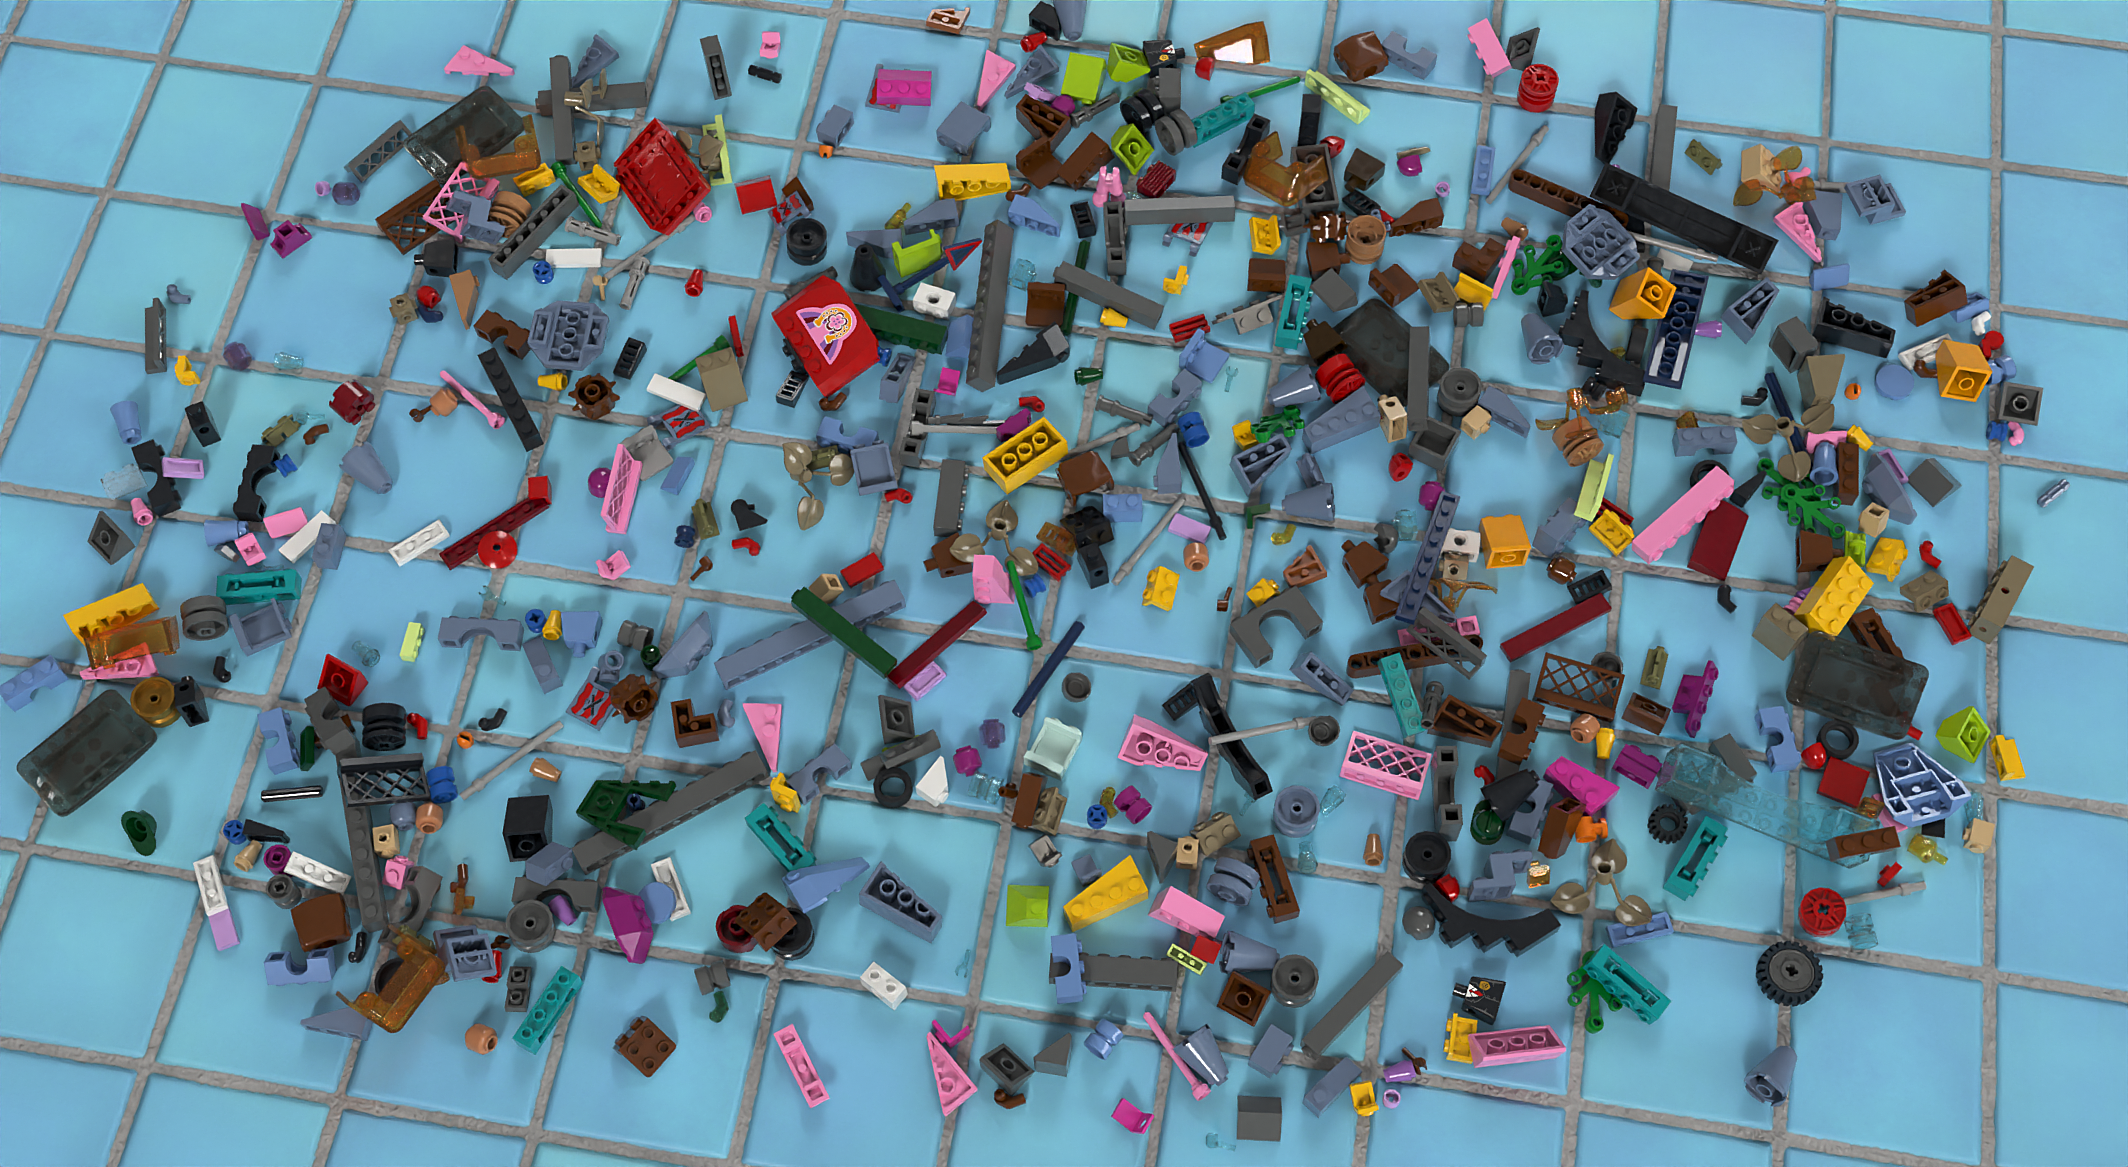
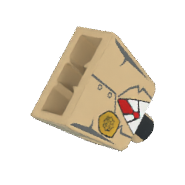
M1387 395L1379 396L1377 402L1378 411L1381 415L1380 426L1387 442L1391 443L1406 438L1407 413L1400 401L1395 396L1390 398Z

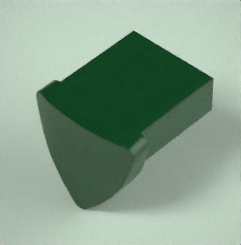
M1269 503L1249 506L1243 509L1247 529H1253L1252 516L1268 514L1271 511Z

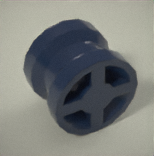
M686 525L678 526L676 528L677 537L674 540L675 545L682 548L693 547V537L696 530Z

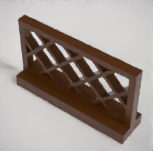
M436 179L375 219L378 228L385 233L402 255H405L441 230L436 226H429V222L426 225L416 224L417 218H423L424 213H418L419 208L422 206L430 207L434 198L442 190ZM449 197L444 198L443 204H441V206L447 205L446 203L449 201ZM429 215L433 219H441V215ZM414 216L413 224L403 223L404 218ZM448 221L446 222V225L448 226L454 221ZM392 226L399 227L398 234L390 233L387 229ZM402 228H412L411 235H402ZM415 229H425V234L421 237L414 236ZM400 239H410V244L402 248Z
M1546 652L1532 700L1578 714H1590L1599 720L1611 723L1614 720L1625 675ZM1548 658L1556 660L1560 668L1550 672L1547 667ZM1570 665L1576 666L1580 674L1570 678L1565 668ZM1562 670L1568 680L1558 685L1553 674ZM1589 671H1594L1600 679L1590 684L1585 674ZM1582 676L1587 686L1577 690L1573 680ZM1610 676L1619 678L1618 685L1612 689L1609 688L1605 681ZM1548 677L1551 678L1555 687L1549 690L1541 688L1542 680ZM1602 681L1607 692L1598 696L1592 686ZM1570 683L1575 692L1571 695H1565L1560 687ZM1589 688L1595 698L1590 701L1583 700L1580 692ZM1609 694L1613 700L1612 708L1604 706L1600 698Z

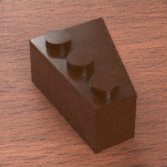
M1091 131L1056 173L1063 182L1077 191L1098 173L1102 166H1106L1113 160L1115 156L1108 144Z
M1944 269L1940 277L1936 280H1930L1926 288H1920L1904 301L1907 319L1916 327H1919L1968 304L1965 285Z
M1449 694L1435 716L1433 728L1428 729L1427 734L1491 748L1501 732L1502 724Z

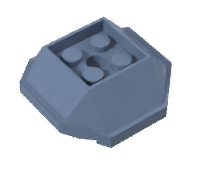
M1589 204L1564 225L1562 252L1587 279L1615 280L1640 259L1635 239L1608 211Z
M556 301L543 309L540 308L534 311L527 343L545 368L583 371L603 353L610 320L595 303Z

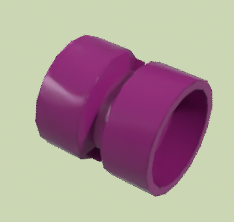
M1131 785L1116 797L1114 805L1121 812H1126V818L1135 825L1150 813L1152 805L1145 798H1140L1141 793Z
M279 844L267 849L263 858L267 868L274 875L284 874L290 878L293 876L284 872L285 866L292 854L286 846Z

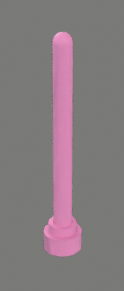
M446 371L440 372L441 378L487 417L488 424L491 427L499 429L503 426L505 418L500 413L490 411Z
M1145 1012L1143 1018L1191 1084L1192 1094L1195 1099L1200 1101L1211 1092L1210 1088L1206 1083L1199 1082L1186 1062L1173 1051L1174 1045L1152 1014Z

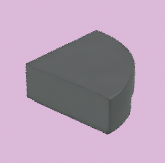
M1123 437L1113 444L1111 459L1128 457L1130 451L1127 437Z
M217 545L214 549L215 552L229 561L236 563L240 558L227 545Z

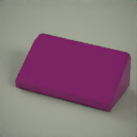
M241 203V208L256 240L259 241L269 237L270 233L260 210L246 203Z

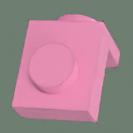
M763 31L760 57L768 59L778 57L781 49L780 33Z
M252 532L234 541L248 567L266 558Z
M618 550L606 561L599 559L596 561L599 574L603 578L611 580L617 579L631 568L626 555L621 550Z
M401 855L387 860L382 884L400 890L403 889L408 869L414 866V862Z

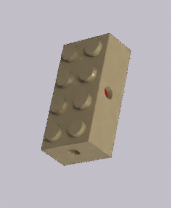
M2013 555L2008 561L2003 560L1999 569L1992 576V582L1987 586L1983 599L1978 603L1977 611L1972 615L1967 624L1970 626L1969 632L1973 637L1987 644L1993 641L2003 628L2034 566Z

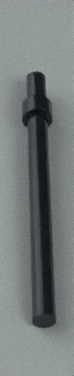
M1183 441L1179 442V451L1209 515L1210 525L1215 529L1219 540H1224L1227 536L1222 528L1221 518L1217 516L1185 443Z

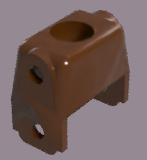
M1374 31L1351 36L1334 46L1333 55L1337 65L1353 82L1381 73L1388 66L1387 55Z
M1092 450L1061 462L1059 467L1055 469L1065 495L1073 507L1076 506L1075 495L1088 493L1105 484L1110 491L1114 490L1112 475L1098 453Z
M340 892L310 899L290 910L299 942L304 952H310L312 949L329 948L347 942L353 936L347 903Z

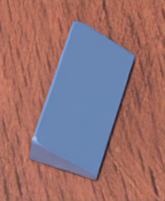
M1849 263L1813 270L1809 279L1812 290L1820 291L1847 285L1849 282Z
M1975 292L1967 296L1968 304L1949 313L1957 323H1961L1980 315L1984 311H1989V299Z
M677 457L660 488L678 495L695 465L693 458Z

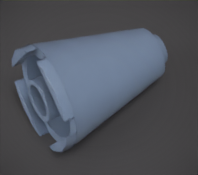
M1052 0L1065 38L1069 41L1078 40L1082 36L1087 0Z
M1528 313L1522 318L1521 327L1526 352L1531 362L1540 365L1549 363V359L1554 356L1557 358L1564 349L1562 338L1536 313Z
M1308 364L1269 389L1270 394H1267L1270 405L1274 404L1276 408L1321 400V395Z
M365 441L362 442L364 445L361 447L358 445L354 446L342 458L344 463L343 465L339 464L340 469L377 494L389 492L393 481L372 445Z
M1324 483L1285 495V499L1282 500V511H1286L1287 515L1334 521L1335 505L1332 483Z
M1227 931L1228 933L1224 934L1220 948V954L1223 955V961H1219L1221 973L1273 970L1276 963L1280 960V954L1277 953L1275 948L1233 931Z
M1208 1024L1202 1026L1198 1031L1173 1048V1051L1210 1085L1216 1083L1217 1086H1220L1228 1080L1226 1075L1229 1071Z
M1779 1046L1744 1078V1082L1746 1081L1747 1083L1745 1088L1752 1097L1761 1103L1765 1101L1771 1102L1770 1106L1774 1107L1781 1106L1785 1102L1797 1062L1795 1051L1789 1046Z

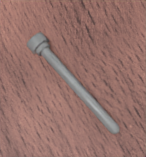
M911 421L910 435L919 436L923 432L996 434L997 426L923 425L919 421Z

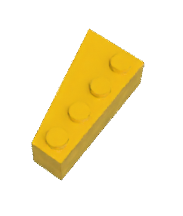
M1006 163L934 165L939 200L955 198V201L1011 191V181Z
M141 583L66 613L63 616L72 633L89 649L153 613L159 607L150 591Z
M1131 855L1063 906L1064 916L1072 932L1148 899V889Z

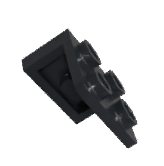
M1094 506L1084 507L1082 510L1074 514H1068L1060 520V524L1073 535L1077 552L1078 549L1093 543L1101 546L1114 540L1110 520Z

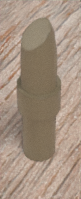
M1426 146L1411 148L1406 151L1397 152V159L1399 160L1411 155H1422L1431 150Z

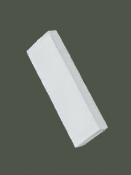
M547 249L545 261L550 264L551 268L601 267L602 249Z
M1947 333L1899 353L1898 358L1904 367L1910 371L1915 366L1914 362L1916 360H1924L1925 364L1936 360L1935 354L1943 339L1953 340Z
M656 373L647 387V392L696 412H699L707 397L703 392Z
M321 510L279 549V552L294 564L316 544L321 523L336 524L335 521Z
M437 520L389 549V552L400 567L450 537L441 521Z
M294 851L284 869V872L332 893L340 892L342 895L352 877Z
M211 855L194 862L193 865L206 914L211 916L229 909L216 858Z
M668 857L651 864L656 881L666 884L675 893L676 908L671 914V922L691 914L671 858Z

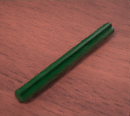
M1086 240L1080 242L1075 266L1082 270H1085L1090 249V242ZM1071 292L1068 293L1063 324L1060 329L1065 336L1071 334L1079 299L1078 295Z

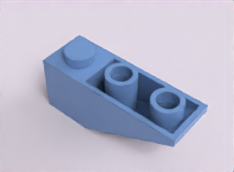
M1015 195L1008 210V222L1027 227L1033 231L1037 230L1046 233L1049 236L1060 237V225L1033 199Z

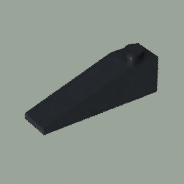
M1617 92L1599 94L1595 107V157L1604 164H1609L1618 150V144L1626 137L1627 129H1631L1638 109Z
M1055 321L1036 335L1038 339L1031 346L1027 344L1023 347L1024 350L1018 358L1013 357L997 372V383L999 385L1052 368L1068 359L1070 356L1069 344Z

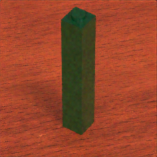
M805 586L801 590L797 589L791 597V604L794 609L880 677L885 679L897 665L895 657Z

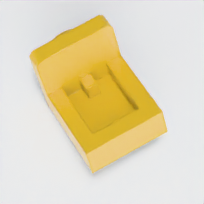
M1179 266L1175 280L1164 278V291L1170 294L1181 295L1183 286H1187L1189 280L1187 266Z
M186 355L178 356L177 363L174 366L176 377L182 385L200 384V378L195 371H191L192 365Z
M1249 420L1232 426L1234 440L1243 451L1260 444L1255 439V434L1251 433V422Z
M1262 578L1246 594L1258 608L1267 599L1279 596L1281 593L1278 590V584L1274 580Z
M1370 1080L1349 1084L1353 1109L1357 1114L1370 1116L1374 1114L1373 1111L1379 1110L1375 1102L1372 1082Z

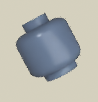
M395 803L390 807L391 823L398 830L406 831L414 828L417 810L415 803Z

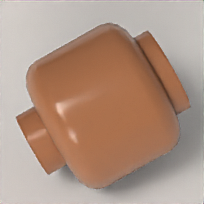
M448 388L446 390L440 389L429 400L432 405L430 410L437 416L441 414L447 417L457 408L458 398Z
M1193 542L1184 548V564L1188 569L1198 572L1208 566L1209 554L1204 544Z
M1580 714L1570 725L1571 736L1578 743H1590L1601 728L1600 723L1596 717L1590 714Z
M432 802L422 804L416 810V827L426 834L435 833L443 825V809Z
M480 1023L474 1024L465 1033L466 1047L482 1055L493 1051L498 1043L496 1031Z

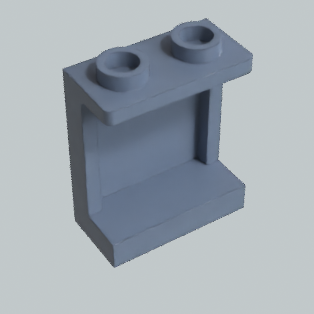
M960 101L936 130L937 141L941 145L953 149L957 154L967 156L969 146L982 131L988 132L991 128L990 117Z
M883 440L872 442V446L865 447V444L853 446L854 449L850 450L859 496L898 488L888 442L884 443Z
M275 598L270 599L271 605L239 618L236 613L229 616L239 645L247 657L292 637L290 629H293L289 619H285L283 615L286 613L282 602L278 603Z

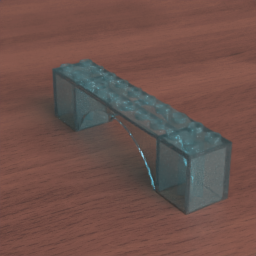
M1681 742L1667 752L1655 787V791L1829 861L1830 857L1825 841L1837 836L1879 829L1880 821L1843 806H1827L1803 802L1765 790L1735 774L1724 764L1721 757ZM1871 853L1859 855L1851 859L1835 861L1834 863L1851 869L1869 861Z

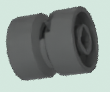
M1482 302L1470 303L1469 306L1466 303H1455L1453 308L1455 328L1467 327L1468 324L1472 327L1483 326L1484 311Z
M625 620L619 629L617 642L626 647L633 645V649L641 651L645 646L651 645L654 629L644 625L639 626L635 622Z
M284 874L275 875L267 882L266 893L278 907L290 909L295 907L301 900V890L289 876Z
M723 959L711 963L709 968L702 966L694 969L702 996L714 992L716 987L723 989L731 986Z

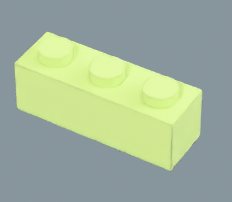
M409 622L399 655L403 661L415 662V659L418 657V648L421 646V638L425 632L421 623Z
M1175 944L1171 945L1166 954L1167 957L1178 961L1179 964L1200 976L1208 965Z

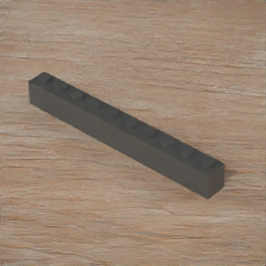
M998 219L986 225L984 230L968 368L966 371V384L980 392L995 387L1014 233L1013 228Z
M353 733L352 735L356 742L335 754L337 768L340 759L362 758L360 742ZM346 777L347 781L354 785L359 780L356 777ZM339 778L362 926L369 933L383 930L386 923H389L379 858L374 851L370 806L347 808L341 779ZM362 782L358 787L368 792L367 785ZM355 791L350 795L351 800H360L363 797Z
M756 750L746 752L734 762H727L719 770L708 772L704 778L688 783L685 788L679 791H673L667 802L656 800L649 807L637 810L627 819L616 822L645 829L647 835L640 844L641 846L763 781L769 775ZM602 830L596 832L593 837L587 840L577 842L571 848L585 875L634 850Z

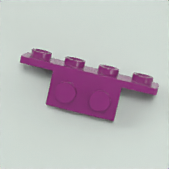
M1708 660L1703 676L1683 674L1671 708L1674 713L1689 714L1685 730L1690 738H1695L1696 733L1700 730L1702 716L1707 710V701L1712 695L1714 681L1717 680L1719 675L1718 669L1711 660Z

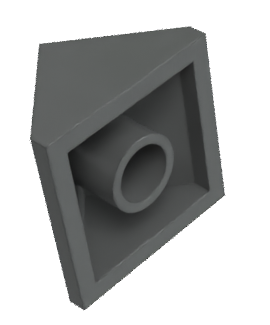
M1539 27L1509 38L1506 56L1512 69L1524 71L1525 68L1531 65L1540 32Z
M1332 268L1309 287L1333 312L1351 308L1358 304L1356 293Z
M2004 381L1995 402L1997 419L2037 426L2043 388Z
M1935 458L1926 459L1908 476V483L1932 507L1939 504L1962 486Z
M99 511L87 542L110 565H114L136 546L104 511Z
M879 695L878 702L884 744L913 739L915 737L911 702Z
M1149 831L1147 832V849L1159 884L1164 883L1177 858L1178 844Z
M1066 1034L1033 1057L1034 1068L1037 1072L1067 1077L1072 1051L1071 1034Z
M1004 1043L979 1059L981 1069L1011 1097L1035 1072Z
M1237 1096L1236 1140L1280 1142L1282 1123L1281 1097Z

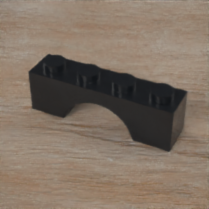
M1303 94L1297 147L1316 145L1321 95Z
M1254 113L1246 126L1244 136L1237 150L1233 154L1230 153L1222 165L1221 179L1235 185L1239 184L1269 134V119Z
M154 439L131 447L136 463L141 470L157 474L156 484L147 495L152 509L158 517L181 509L179 501L182 499L178 490L174 489L176 485L174 478L163 477L162 459L165 451L162 445H157Z
M252 444L251 450L247 454V465L242 472V483L238 486L237 501L233 504V512L240 521H263L267 505L262 497L256 494V487L263 477L277 470L274 461L280 459V454L275 446Z

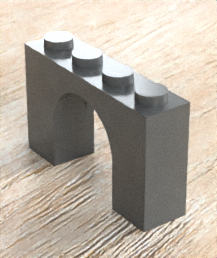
M1297 586L1291 589L1286 588L1279 596L1267 599L1262 606L1254 607L1243 617L1238 616L1232 620L1229 632L1255 668L1260 667L1273 658V649L1262 636L1259 629L1264 620L1274 616L1287 618L1295 625L1305 640L1322 630V619Z
M1730 733L1713 741L1708 749L1722 770L1723 780L1720 784L1712 787L1697 784L1690 778L1678 759L1660 768L1656 775L1676 806L1680 807V812H1685L1684 816L1689 813L1694 815L1702 810L1701 807L1707 804L1712 806L1719 801V798L1723 796L1726 798L1737 792L1736 789L1740 787L1745 789L1754 783L1753 780L1757 772Z
M1436 746L1430 764L1435 833L1443 836L1446 841H1457L1463 825L1462 804H1455L1454 781L1458 768L1457 746Z

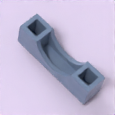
M449 616V618L442 617L438 640L442 647L462 648L472 637L488 635L496 639L501 650L521 651L524 628L521 622L515 619L504 621L496 618L485 620L476 617L465 619Z

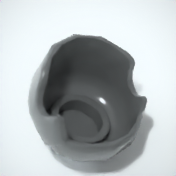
M1377 523L1374 530L1378 532V536L1374 538V541L1378 544L1379 552L1385 554L1393 552L1398 544L1399 536L1397 530L1392 525Z
M1613 652L1598 653L1591 661L1593 666L1621 674L1623 672V662ZM1592 671L1593 676L1599 680L1598 674ZM1610 676L1605 681L1610 682L1618 678Z
M1070 673L1064 678L1061 691L1070 702H1082L1091 693V683L1088 677L1082 673Z
M1318 716L1310 722L1308 728L1310 740L1318 746L1331 745L1338 739L1340 733L1339 723L1332 716Z
M1411 907L1404 913L1402 918L1405 932L1412 935L1416 940L1427 939L1434 933L1436 926L1434 917L1425 907Z

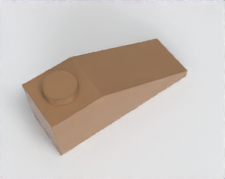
M471 269L449 275L460 316L466 330L470 329L479 296L477 287L480 286L477 275L473 276Z

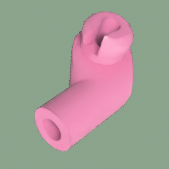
M1803 167L1800 172H1787L1784 179L1791 184H1802V180L1809 176L1811 170L1808 167Z
M2009 422L2008 426L2013 433V436L2008 438L2012 446L2021 444L2024 439L2023 429L2019 423Z

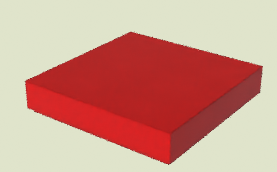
M1830 756L1816 793L1857 809L1870 772Z

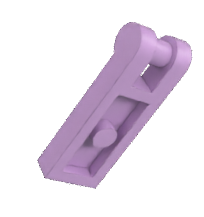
M1027 82L1024 87L1029 92L1028 95L1035 100L1039 99L1042 102L1047 100L1048 103L1052 104L1057 95L1050 93L1048 89Z

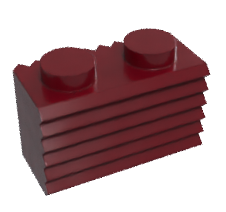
M1160 160L1155 165L1151 164L1147 174L1137 180V193L1146 199L1160 198L1175 181L1176 170Z

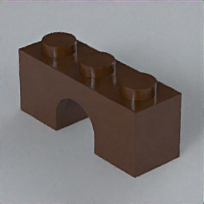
M486 310L473 325L477 336L492 344L498 337L507 336L503 342L507 352L521 360L531 350L527 343L530 331L526 328L518 327L512 320H505L497 312L492 313Z
M1839 442L1835 448L1838 479L1833 485V497H1838L1841 500V505L1852 506L1859 495V444Z
M1522 697L1512 722L1520 725L1524 733L1513 734L1507 731L1498 752V757L1519 766L1523 759L1527 761L1532 750L1528 746L1530 742L1535 743L1539 733L1535 731L1537 725L1542 726L1546 717L1543 714L1545 706Z
M1895 826L1837 836L1825 841L1831 862L1851 859L1863 854L1871 853L1873 855L1889 852L1901 847Z

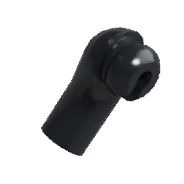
M1761 387L1757 389V393L1753 396H1742L1741 405H1761L1768 397V390Z
M1721 585L1717 590V602L1731 614L1737 608L1730 600L1732 589L1729 585Z
M217 656L213 675L222 683L229 682L231 672L224 668L226 658Z

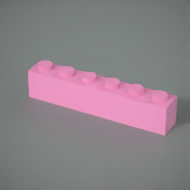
M1716 466L1632 541V550L1648 564L1660 559L1663 552L1667 548H1672L1679 537L1688 534L1696 522L1700 523L1705 518L1707 512L1716 509L1724 497L1728 498L1733 493L1734 480Z

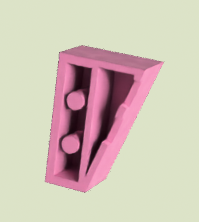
M1487 18L1468 28L1470 34L1467 36L1471 44H1476L1478 49L1475 52L1479 60L1483 58L1485 62L1483 68L1487 75L1491 74L1495 78L1512 68Z
M974 554L972 579L975 602L980 604H1014L1015 592L1008 572L1003 571V566L994 555Z
M1172 886L1157 894L1148 913V916L1192 934L1196 938L1198 935H1201L1211 940L1215 939L1225 918L1221 913Z

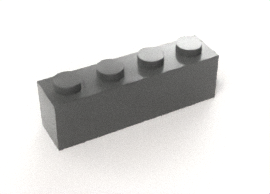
M713 35L701 38V48L714 99L718 100L732 96L718 36Z
M942 459L933 525L934 536L950 537L958 533V531H962L963 520L960 519V514H964L965 502H962V499L967 494V485H964V483L969 478V468H966L965 461Z

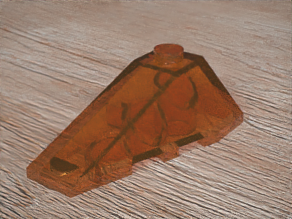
M1263 21L1244 24L1194 44L1197 60L1203 57L1215 58V62L1229 60L1231 61L1230 63L1240 61L1247 62L1248 65L1270 62L1268 37Z

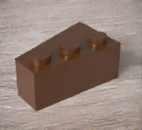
M1027 94L1016 105V119L1036 140L1044 136L1048 140V151L1051 154L1071 131L1070 117L1033 99Z

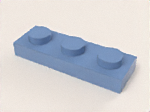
M1477 146L1471 187L1472 194L1489 196L1496 149L1494 147Z
M1667 912L1652 915V921L1648 924L1626 926L1622 923H1617L1605 928L1612 948L1670 935L1674 932Z

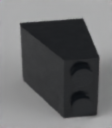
M549 795L508 798L502 834L510 862L526 861L552 842L553 808Z

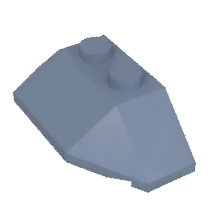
M1878 452L1873 453L1862 481L1863 491L1869 495L1873 503L1890 510L1889 519L1906 525L1912 524L1917 517V513L1913 509L1907 492L1887 461Z
M706 611L702 612L653 668L654 674L658 679L688 675L690 671H694L703 656H707L713 646L711 623Z

